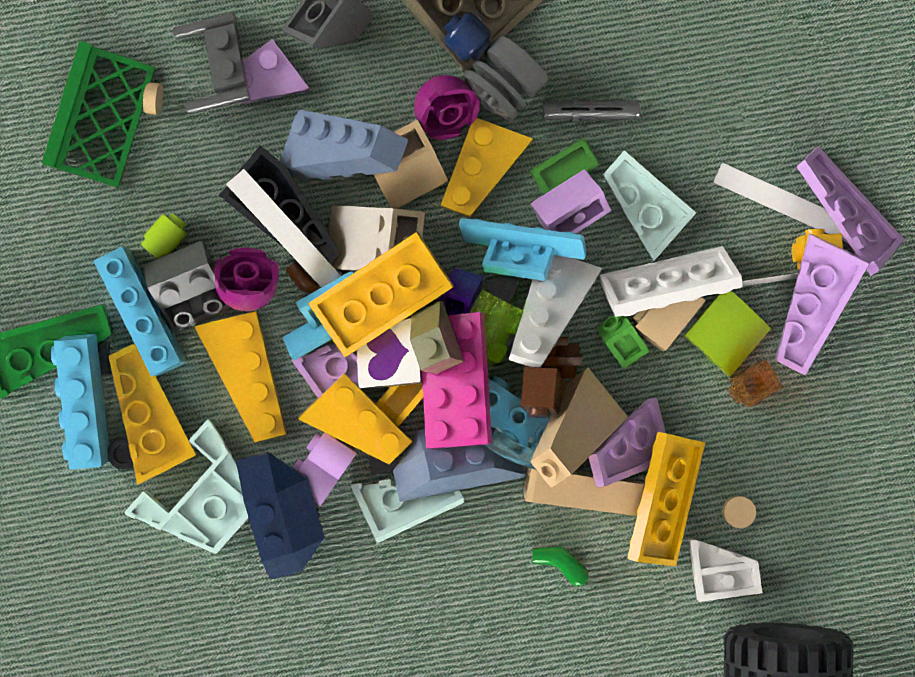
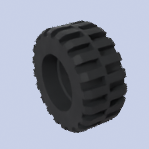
M771 622L736 625L735 627H730L724 635V677H853V642L846 633L821 626Z

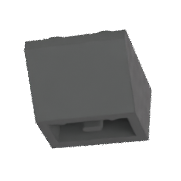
M203 241L143 265L147 288L174 332L231 309L217 294L214 282L215 262Z

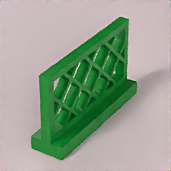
M79 40L41 163L56 170H62L119 188L142 115L144 90L146 85L152 82L156 68L93 47L92 44ZM98 56L111 60L117 72L99 79L94 70ZM117 63L126 65L127 67L120 70ZM134 68L147 72L144 83L132 90L123 76L124 73ZM92 75H94L96 82L90 84ZM120 76L128 92L111 100L103 84ZM100 86L108 102L90 110L85 100L88 91ZM141 91L137 102L134 94ZM131 96L136 105L133 115L121 120L113 104ZM84 104L87 112L80 115ZM111 106L119 122L101 130L93 114ZM90 116L98 132L81 140L76 131L77 123ZM132 121L129 131H127L124 124ZM121 126L127 136L125 144L112 150L104 134ZM75 135L78 142L71 145L73 136ZM101 136L109 152L92 160L84 144ZM81 146L89 162L78 168L65 165L68 152ZM122 151L120 160L118 161L115 154ZM112 156L117 165L114 180L101 176L95 164ZM91 166L95 174L85 171L84 169Z

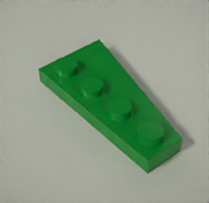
M105 303L1 332L0 399L57 367V365H53L51 360V348L54 346L55 340L64 336L96 334L97 343L114 334Z

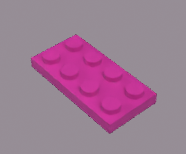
M482 312L449 315L451 326L465 362L438 374L422 371L426 449L492 444L485 315Z

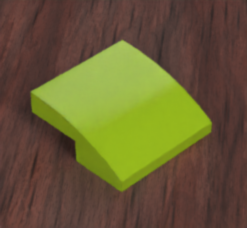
M730 291L718 294L683 336L701 350L707 359L727 376L731 377L771 328L744 301Z

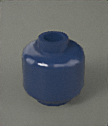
M468 12L462 17L456 13L444 26L448 31L444 38L445 45L463 61L471 58L476 61L492 43L489 40L491 35L490 29L472 12Z

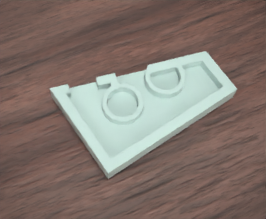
M623 151L603 174L605 181L652 261H655L696 212L626 151Z
M391 479L381 480L377 484L362 485V483L350 485L377 543L464 503L460 490L399 502L395 481L391 482Z

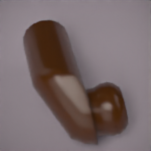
M298 262L291 264L286 269V273L301 291L311 294L321 288L317 282L310 278Z

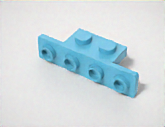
M461 218L459 222L464 242L489 246L482 263L484 272L546 281L554 255L584 260L587 254L584 236L573 232H557L539 227L529 228L515 226L510 223L487 222L481 219Z
M353 271L346 273L296 302L308 323L283 337L289 355L293 360L332 340L308 303L352 275Z

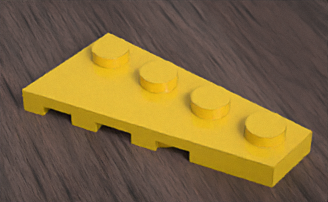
M254 311L194 326L254 442L286 435L287 431L258 312Z
M135 343L109 355L130 455L135 470L136 482L139 485L196 456L157 377L150 375Z

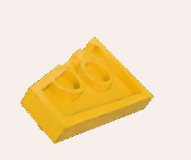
M476 117L469 128L441 207L470 218L501 178L513 166L518 157L530 145L533 138Z

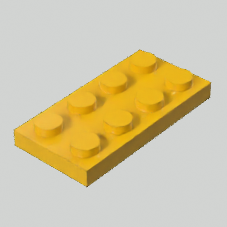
M417 231L308 304L343 356L346 357L453 288L454 285Z
M657 431L627 559L642 563L667 566L677 565L705 442Z

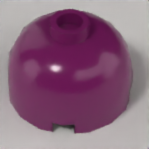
M443 74L431 78L418 90L414 99V114L423 131L429 137L437 140H446L461 134L460 128L466 123L471 126L479 113L480 101L473 93L470 85L454 75Z
M246 247L229 251V256L223 260L220 257L214 267V282L217 294L226 305L235 310L246 312L264 307L275 296L277 290L279 270L276 261L273 259L272 262L266 257V253L259 249Z

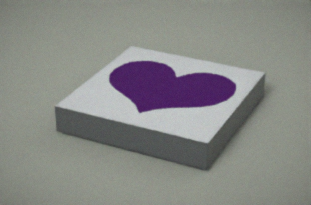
M412 318L400 321L357 349L358 383L360 389L423 383L422 371L410 342Z

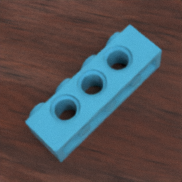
M122 246L94 260L93 262L150 375L161 376L185 364L187 360L165 316L149 292L146 278L132 251Z

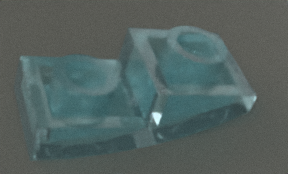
M498 427L493 430L492 444L485 445L487 448L509 461L536 469L530 461L540 440L536 441L529 437L522 446L519 444V439L508 430L502 431Z

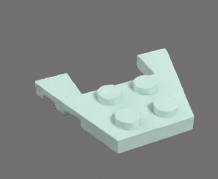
M207 419L189 439V442L213 463L171 511L145 490L124 513L133 519H139L156 529H162L178 536V538L217 554L247 521L248 514L243 500L236 461L214 422Z

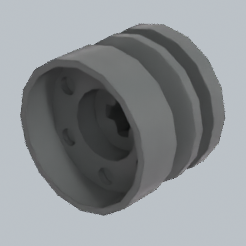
M499 35L485 51V56L491 66L481 61H475L473 68L476 73L467 70L462 79L470 85L473 93L485 108L506 121L512 122L517 117L514 107L518 110H523L526 107V103L519 92L535 97L548 82V77L540 65L512 40Z

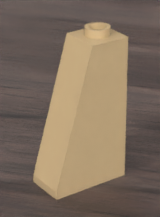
M586 368L575 376L574 379L566 383L559 413L551 415L530 461L551 488L572 475L628 418L589 368Z
M528 461L523 495L527 502L637 516L644 484L640 480L624 478L607 486L596 487L592 472L576 470L572 475L551 488L532 463Z

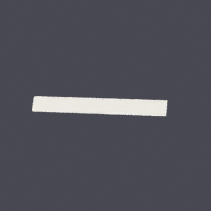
M725 163L721 164L713 183L811 227L825 229L827 234L841 233L825 208ZM842 234V240L847 242V240Z
M244 169L226 184L321 288L341 277Z

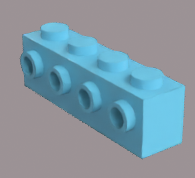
M97 335L64 336L55 340L54 346L51 348V360L53 365H57L58 378L55 379V392L57 397H61L62 410L59 411V425L61 429L65 430L66 438L62 446L63 457L65 460H68L69 469L102 467L109 461L107 452L109 439Z
M494 375L492 380L488 378L491 426L534 454L552 414H549V418L530 417L529 412H525L520 406L522 392L517 397L507 391L511 385L496 375Z

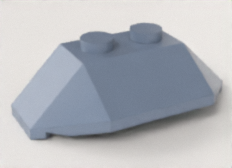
M491 427L492 444L426 449L425 429L419 430L393 470L399 502L525 477V472L518 446Z

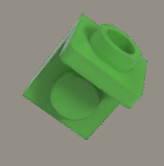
M610 316L597 328L603 341L623 369L650 352L626 316Z

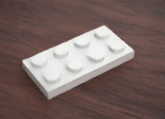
M723 246L600 275L601 286L615 317L621 315L630 316L651 308H664L669 304L681 301H694L711 294H724L733 289L743 287L742 276Z

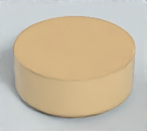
M149 82L144 90L143 109L146 114L159 115L163 104V86L161 83Z
M736 495L725 501L722 515L729 525L735 528H745L755 520L756 508L750 499Z

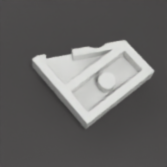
M694 538L688 539L696 597L699 602L763 593L757 560Z

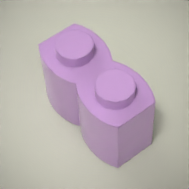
M325 432L323 435L315 434L306 449L311 451L306 460L303 462L298 459L293 468L308 476L314 501L319 506L322 505L358 452L347 443Z

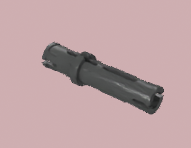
M575 97L571 98V101L543 100L542 107L543 121L571 120V123H578L579 120H638L640 113L639 100L579 101V98ZM595 110H620V111H595Z

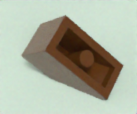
M524 367L520 406L525 412H529L530 417L549 418V414L559 413L566 382L558 369Z

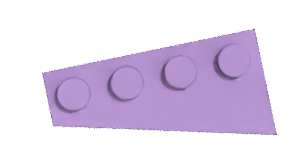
M809 233L776 355L777 362L806 375L869 266L867 260Z

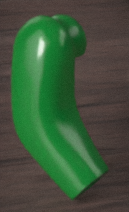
M557 546L533 548V564L549 565L557 568L576 587H580L588 581L589 574L587 569L567 549Z

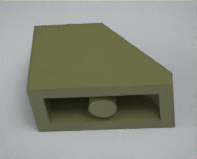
M438 301L412 314L410 342L421 371L438 374L465 362L443 301Z

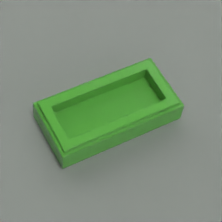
M583 138L530 170V174L544 195L585 169L589 173L601 164Z

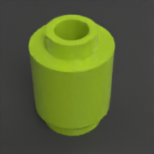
M173 212L169 216L162 213L144 234L143 237L145 239L141 245L157 259L173 252L188 234L184 230L187 224Z

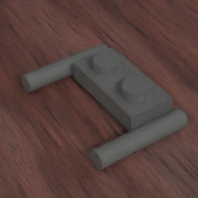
M234 12L173 27V34L176 40L204 33L213 89L216 91V95L185 102L188 115L251 100L237 28V19Z

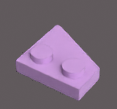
M273 39L243 60L251 100L241 102L242 104L257 102L259 99L280 98L281 95L292 93H307L310 90Z

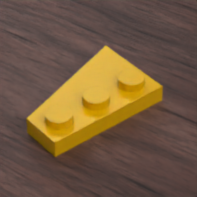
M345 372L298 417L299 420L387 464H390L412 443V440Z

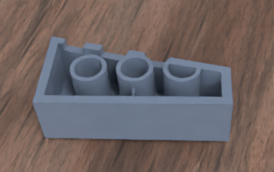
M298 109L296 117L292 122L291 131L280 162L287 167L292 177L303 182H310L313 178L327 180L332 179V176L338 175L353 177L355 173L370 175L395 172L400 165L408 139L381 125Z

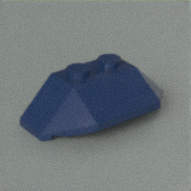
M268 451L236 460L245 508L261 562L270 579L302 571L325 538L308 476L277 459L276 456Z

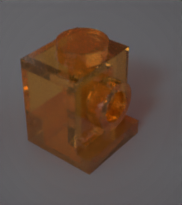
M758 360L750 367L728 379L732 386L727 389L737 405L742 402L744 407H751L783 387L767 360ZM748 379H752L755 383V387L751 391L745 388V382Z

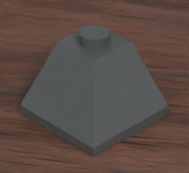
M302 0L281 31L315 48H322L357 40L360 34L366 30L368 22L374 13L360 0Z

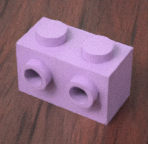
M585 169L530 203L544 229L557 232H573L576 234L611 212L603 191Z

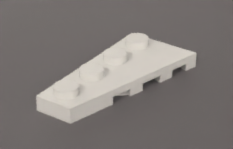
M554 255L546 281L532 279L508 360L529 367L541 368L562 332L571 321L577 308L586 297L592 284L596 281L602 268L573 258Z

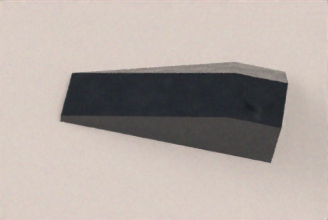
M260 145L239 172L244 169L323 257L332 264L340 254L339 249L287 167ZM226 186L219 196L284 248L235 193Z

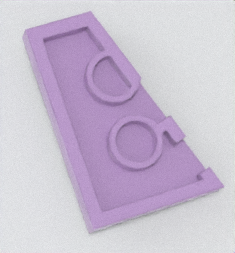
M648 398L589 456L596 487L610 485L649 469L652 447L656 440L657 431L666 433L657 398Z

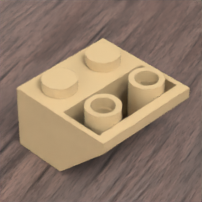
M418 120L395 131L396 134L408 139L398 170L395 172L373 174L391 208L399 209L448 182L435 151Z

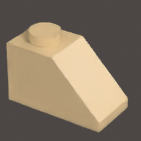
M700 297L694 301H681L669 304L664 308H651L639 311L633 316V319L636 321L633 327L637 333L657 349L666 351L706 300Z

